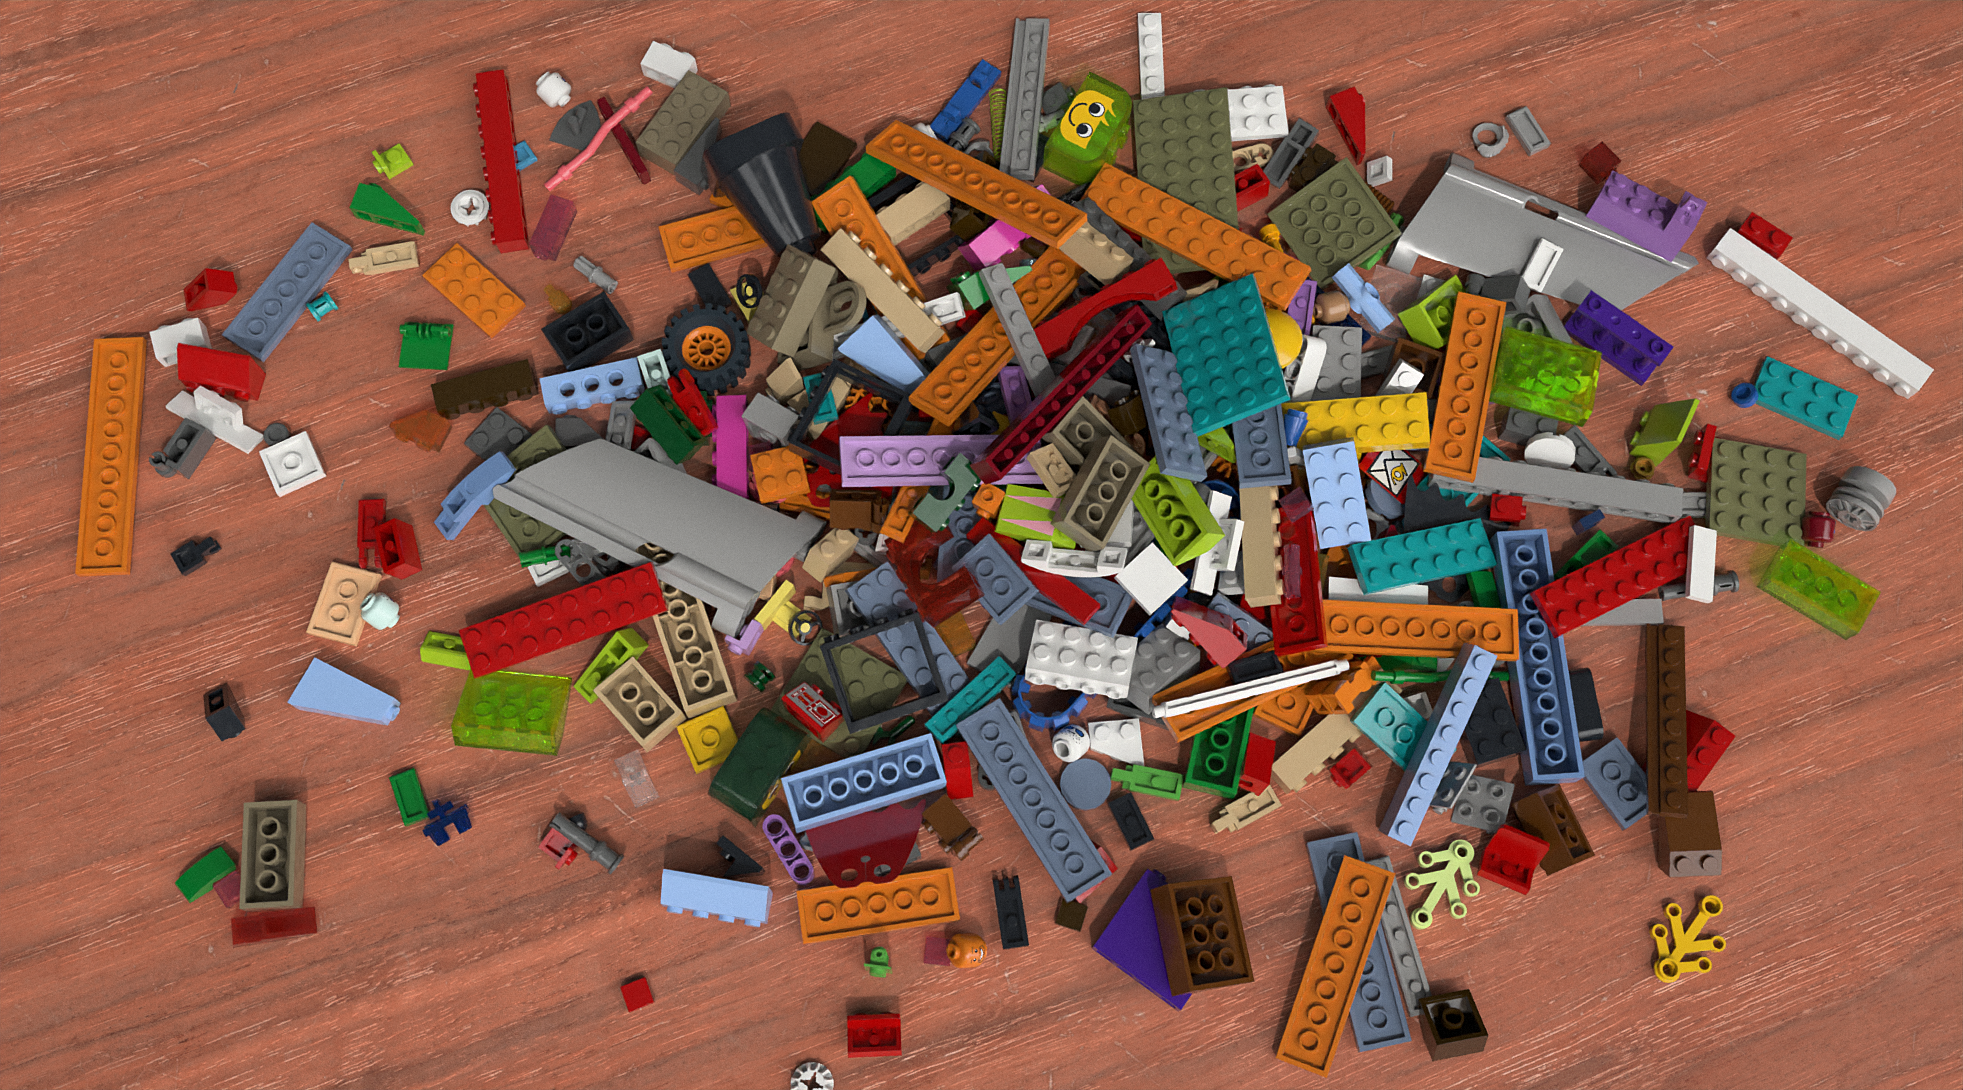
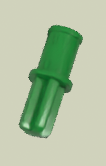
M543 545L539 549L519 552L521 567L544 563L546 566L547 562L559 560L555 555L556 546L544 548ZM563 545L560 555L562 557L567 555L570 558V547Z

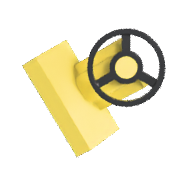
M744 274L739 277L736 287L731 289L730 292L749 324L764 292L762 291L760 281L755 275Z
M785 580L754 619L761 623L764 631L773 621L788 632L790 638L795 643L803 646L811 645L823 627L822 621L815 612L800 610L789 602L796 593V590L792 583ZM805 613L814 615L817 620L811 621L812 618ZM818 625L815 637L808 642H804L805 636L812 631V627Z

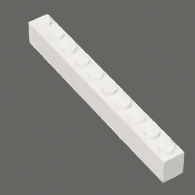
M1730 228L1708 255L1707 259L1715 267L1723 269L1735 281L1750 288L1755 295L1770 302L1775 309L1784 312L1795 323L1804 326L1815 337L1831 345L1835 351L1847 356L1855 365L1867 370L1876 380L1887 384L1896 394L1909 399L1920 390L1934 371L1930 366Z

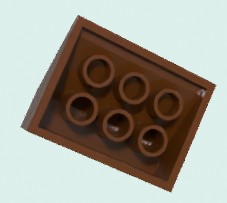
M1232 876L1170 883L1150 890L1172 997L1255 982Z

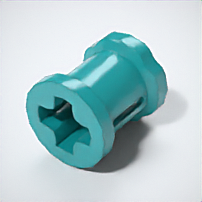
M327 291L323 292V296L314 302H307L305 304L318 322L333 309L335 311L339 309Z

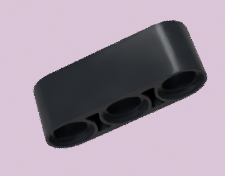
M1588 667L1570 669L1568 671L1579 742L1601 740L1604 730L1592 672Z

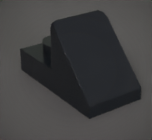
M724 835L718 840L716 844L721 848L718 853L729 862L733 859L735 860L723 875L724 879L729 880L764 874L765 870L762 866Z

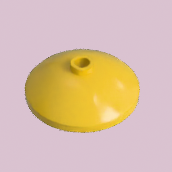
M1265 308L1280 364L1284 368L1291 364L1299 355L1302 347V332L1298 323L1290 315L1280 310Z

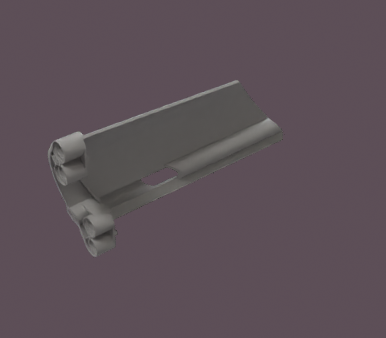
M1455 153L1450 154L1443 170V176L1408 227L1400 226L1399 230L1402 235L1393 241V248L1386 261L1387 267L1407 275L1411 272L1418 255L1492 278L1521 275L1539 240L1543 238L1563 248V251L1541 293L1581 304L1592 290L1620 310L1625 309L1653 290L1699 264L1694 256L1681 251L1670 262L1586 217V213L1474 169L1473 160ZM1530 201L1557 212V219L1552 220L1525 209L1526 202Z
M601 438L549 457L515 474V478L512 481L493 487L495 499L633 567L653 562L659 580L718 608L711 627L733 638H736L740 633L745 618L751 613L762 589L792 557L804 562L809 550L819 540L826 526V521L806 511H802L795 520ZM645 543H652L673 553L674 556L667 562L659 564L636 553L635 550Z

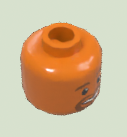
M958 933L950 939L946 953L950 962L956 968H975L984 961L987 955V945L977 933Z

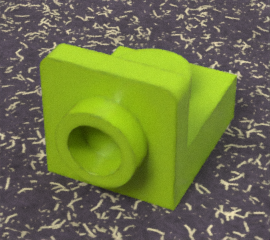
M400 144L395 145L380 155L376 150L372 151L375 158L372 161L379 174L384 172L389 180L413 166L411 159Z

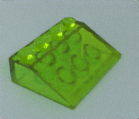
M1506 326L1496 358L1489 402L1583 427L1593 412L1602 352Z
M470 669L451 724L455 746L557 756L564 733L572 678L500 670L474 679Z

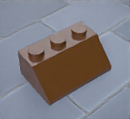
M1560 784L1536 792L1512 804L1515 809V816L1522 824L1525 832L1550 844L1548 852L1539 863L1547 876L1595 856Z

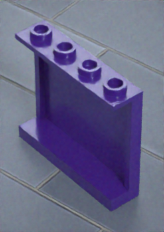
M1147 869L1092 949L1179 1012L1192 994L1173 997L1171 995L1150 892L1151 889L1168 884L1165 881L1167 878L1156 869H1153V871Z

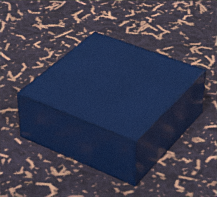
M1599 509L1578 520L1572 526V529L1576 535H1579L1598 525L1605 516Z

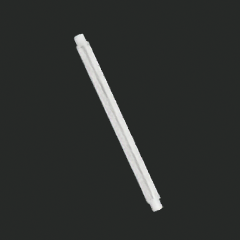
M1335 659L1189 697L1162 702L1161 705L1152 707V715L1154 718L1163 716L1167 718L1192 710L1306 683L1311 680L1338 675L1342 671L1349 670V663L1347 659L1339 661Z

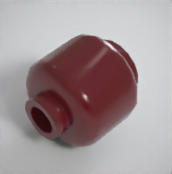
M1810 511L1809 515L1802 517L1801 538L1808 542V547L1824 548V543H1831L1834 540L1835 519L1830 517V513Z

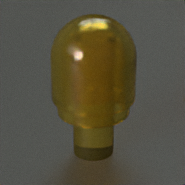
M551 284L544 288V292L549 296L547 301L556 313L565 315L571 311L572 301L563 291L555 290Z

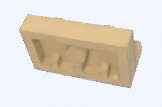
M1053 443L1030 452L1027 460L1054 499L1061 495H1066L1077 475L1071 470L1061 452L1058 451Z

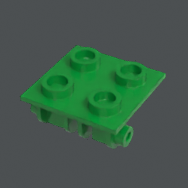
M405 322V324H401L399 332L403 334L398 367L448 370L454 325Z

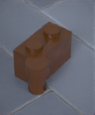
M831 489L830 528L840 530L858 528L881 534V528L889 513V500L883 499L882 503V491Z
M946 793L921 813L924 819L921 824L930 835L934 832L940 839L938 844L947 855L951 852L960 861L970 855L969 851L984 840L983 836L980 833L978 834V830L972 826Z

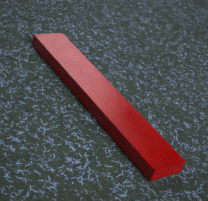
M982 517L967 533V539L975 545L988 534H991L1036 586L1039 593L1082 625H1085L1100 609L1101 606L1098 601L1064 576L1042 571L1022 563L1021 557L1024 547L1011 537L994 532L996 526Z

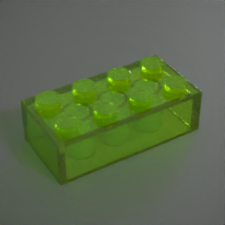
M1792 539L1778 548L1757 585V588L1845 640L1860 632L1881 593L1879 590Z

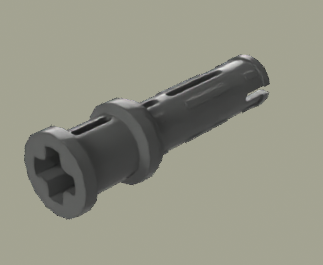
M964 117L962 125L958 130L950 134V141L947 145L959 151L966 149L971 138L981 131L979 126L970 118Z
M1729 570L1726 574L1714 575L1713 596H1716L1719 592L1731 591L1734 593L1739 590V579L1734 570ZM1686 581L1659 586L1658 594L1660 599L1666 601L1685 597Z
M560 812L549 825L588 853V857L592 862L596 860L608 869L607 873L610 875L624 858L623 854L619 855L606 846L607 842L602 840L599 842Z

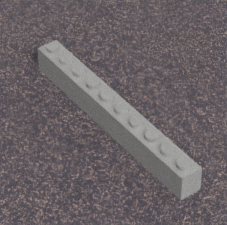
M1479 457L1476 477L1473 483L1429 473L1428 479L1429 487L1437 483L1442 489L1479 493L1487 496H1492V494L1523 497L1522 501L1592 512L1600 509L1605 514L1673 524L1682 517L1683 488L1675 487L1673 484H1652L1644 479L1626 480L1623 476L1606 477L1601 476L1598 472L1580 473L1572 468L1554 469L1546 464L1528 465L1525 461L1520 460L1509 462L1502 461L1499 457Z

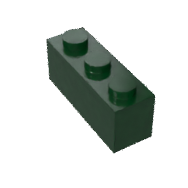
M661 384L646 389L630 407L636 418L651 433L652 438L660 444L667 453V456L676 465L690 460L707 442Z

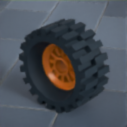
M706 303L705 309H700L699 304L692 305L694 311L688 312L686 308L681 310L682 317L680 319L676 316L671 319L673 328L666 326L664 330L666 338L662 337L664 349L662 352L670 375L678 379L683 389L685 387L678 373L683 368H686L695 380L699 391H707L708 397L715 396L714 390L720 389L721 394L728 392L727 385L730 384L733 389L739 385L737 377L744 379L746 376L745 367H750L751 361L749 356H751V348L747 332L742 321H737L736 314L732 311L727 314L723 306L719 305L718 309L714 310L713 304ZM707 349L713 350L710 355L702 354Z

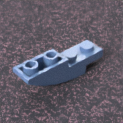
M499 451L474 469L441 503L444 510L434 523L447 540H454L481 505H489L494 499L493 487L505 484L515 472L516 468L504 452Z

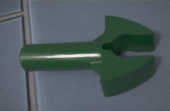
M908 715L890 731H883L879 727L873 738V747L881 739H888L887 746L895 744L896 738L915 723V719Z

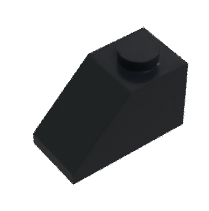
M972 401L956 419L952 434L990 435L999 429L1000 424L991 411L984 408L982 404Z
M227 683L203 695L205 719L221 741L235 738L246 729L243 713Z

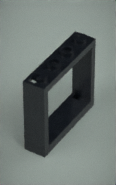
M907 175L867 201L876 214L882 207H889L895 203L896 199L902 194H908L915 190V187L922 181ZM951 201L950 210L944 213L950 222L955 207ZM955 235L907 267L913 277L918 274H925L935 263L947 260L965 240L959 235Z
M833 359L831 365H827L823 369L821 379L823 380L819 387L814 386L809 397L811 402L808 408L805 406L802 408L798 417L800 422L797 428L793 427L787 441L789 442L790 452L841 475L839 460L802 443L837 377L898 405L883 436H898L914 405L909 401L911 394Z
M912 608L897 613L898 618L888 620L886 616L874 620V626L864 629L863 625L849 629L848 635L839 637V634L836 633L823 638L825 643L820 644V649L850 734L949 701L919 611L913 612ZM914 621L937 691L855 719L831 649Z

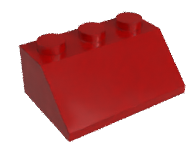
M182 343L177 345L178 379L186 386L187 390L194 392L199 386H202L209 391L216 392L222 398L228 395L243 402H248L249 399L258 401L266 373L251 356Z
M1686 710L1688 791H1697L1736 736L1714 719ZM1645 761L1644 764L1641 766V769H1642L1643 771H1645V772H1646V761Z

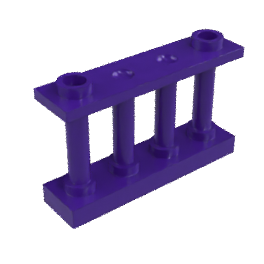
M1592 290L1564 326L1572 339L1590 351L1595 350L1601 353V359L1640 386L1645 383L1656 366L1662 364L1674 347Z

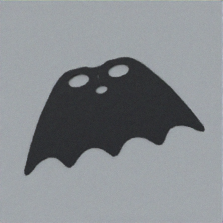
M1409 475L1405 502L1404 534L1481 518L1488 540L1496 532L1509 529L1512 522L1498 524L1489 520V505H1485L1476 512L1469 511L1463 494L1458 495L1452 501H1446L1441 496L1437 483H1434L1426 491H1420L1415 485L1413 476ZM1467 573L1451 576L1456 581V589L1451 593L1444 591L1442 587V582L1445 578L1415 584L1428 586V590L1434 591L1440 599L1447 602H1455L1469 589Z

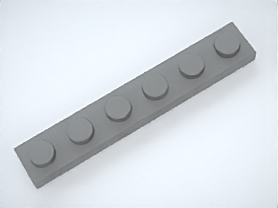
M1003 263L981 269L978 274L1036 398L1055 379V375Z

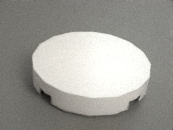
M1551 432L1540 433L1528 440L1524 458L1528 465L1546 464L1554 469L1569 468L1575 461V446L1564 435L1559 434V436H1556Z

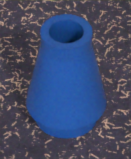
M1288 409L1287 414H1284L1287 445L1297 447V443L1309 421L1307 420L1308 413Z

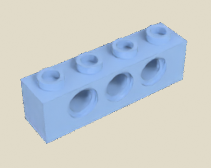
M637 357L540 378L544 404L549 414H563L567 410L574 408L587 409L592 404H609L616 401V399L624 397L632 399L640 396L645 391ZM617 379L623 380V382L618 386L612 385V383ZM591 385H599L595 391H588ZM575 390L571 396H564L566 391Z

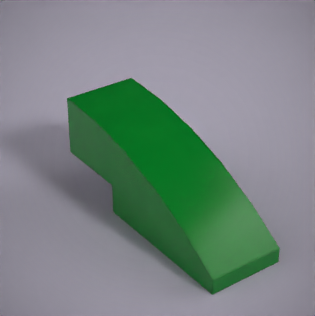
M1600 529L1554 574V581L1613 553L1619 546Z

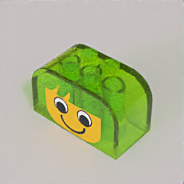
M1089 72L1045 145L1043 169L1071 183L1082 185L1086 182L1088 183V181L1092 183L1105 162L1113 166L1117 159L1116 153L1118 149H1123L1128 140L1126 135L1130 129L1129 120L1132 101L1127 91L1119 85Z

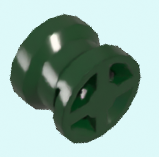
M756 661L753 664L754 668L750 672H746L743 677L762 693L766 689L765 685L776 677L767 667Z

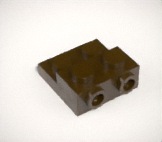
M1317 143L1313 149L1308 147L1301 157L1304 160L1300 166L1296 164L1289 174V177H1291L1289 187L1299 192L1339 163L1335 160L1336 155Z

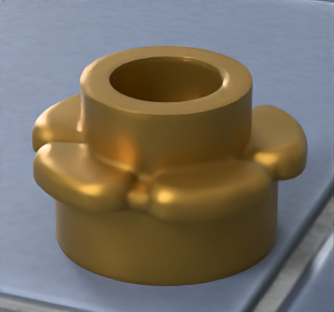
M1636 458L1635 462L1630 465V471L1637 480H1649L1654 475L1655 465L1649 458Z

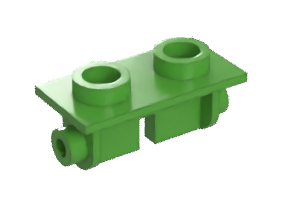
M875 947L871 953L870 964L864 963L865 970L869 971L870 976L886 978V973L892 974L891 967H888L889 957L885 948Z

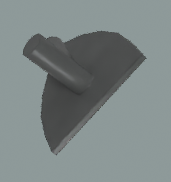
M589 100L569 110L558 121L549 141L583 151L601 127L598 112L592 101Z

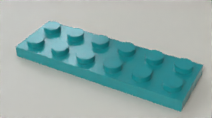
M1481 518L1352 544L1348 547L1363 595L1484 570L1497 565Z

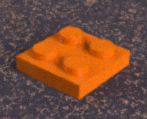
M789 446L750 455L761 504L810 493L803 458L790 452Z

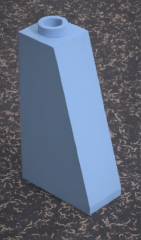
M879 315L871 316L837 348L841 353L884 381L909 394H912L930 374Z
M315 657L287 702L303 711L387 726L399 714V706L401 704L394 697Z

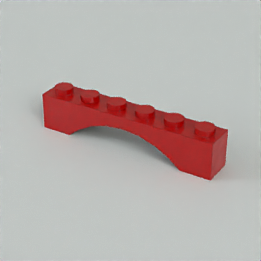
M1162 257L1157 260H1149L1143 265V268L1136 272L1126 273L1121 278L1122 280L1115 284L1105 285L1094 296L1082 298L1078 305L1071 309L1065 308L1061 310L1055 318L1038 323L1033 330L1048 361H1052L1070 351L1082 328L1104 309L1133 300L1158 301L1178 290L1176 281Z

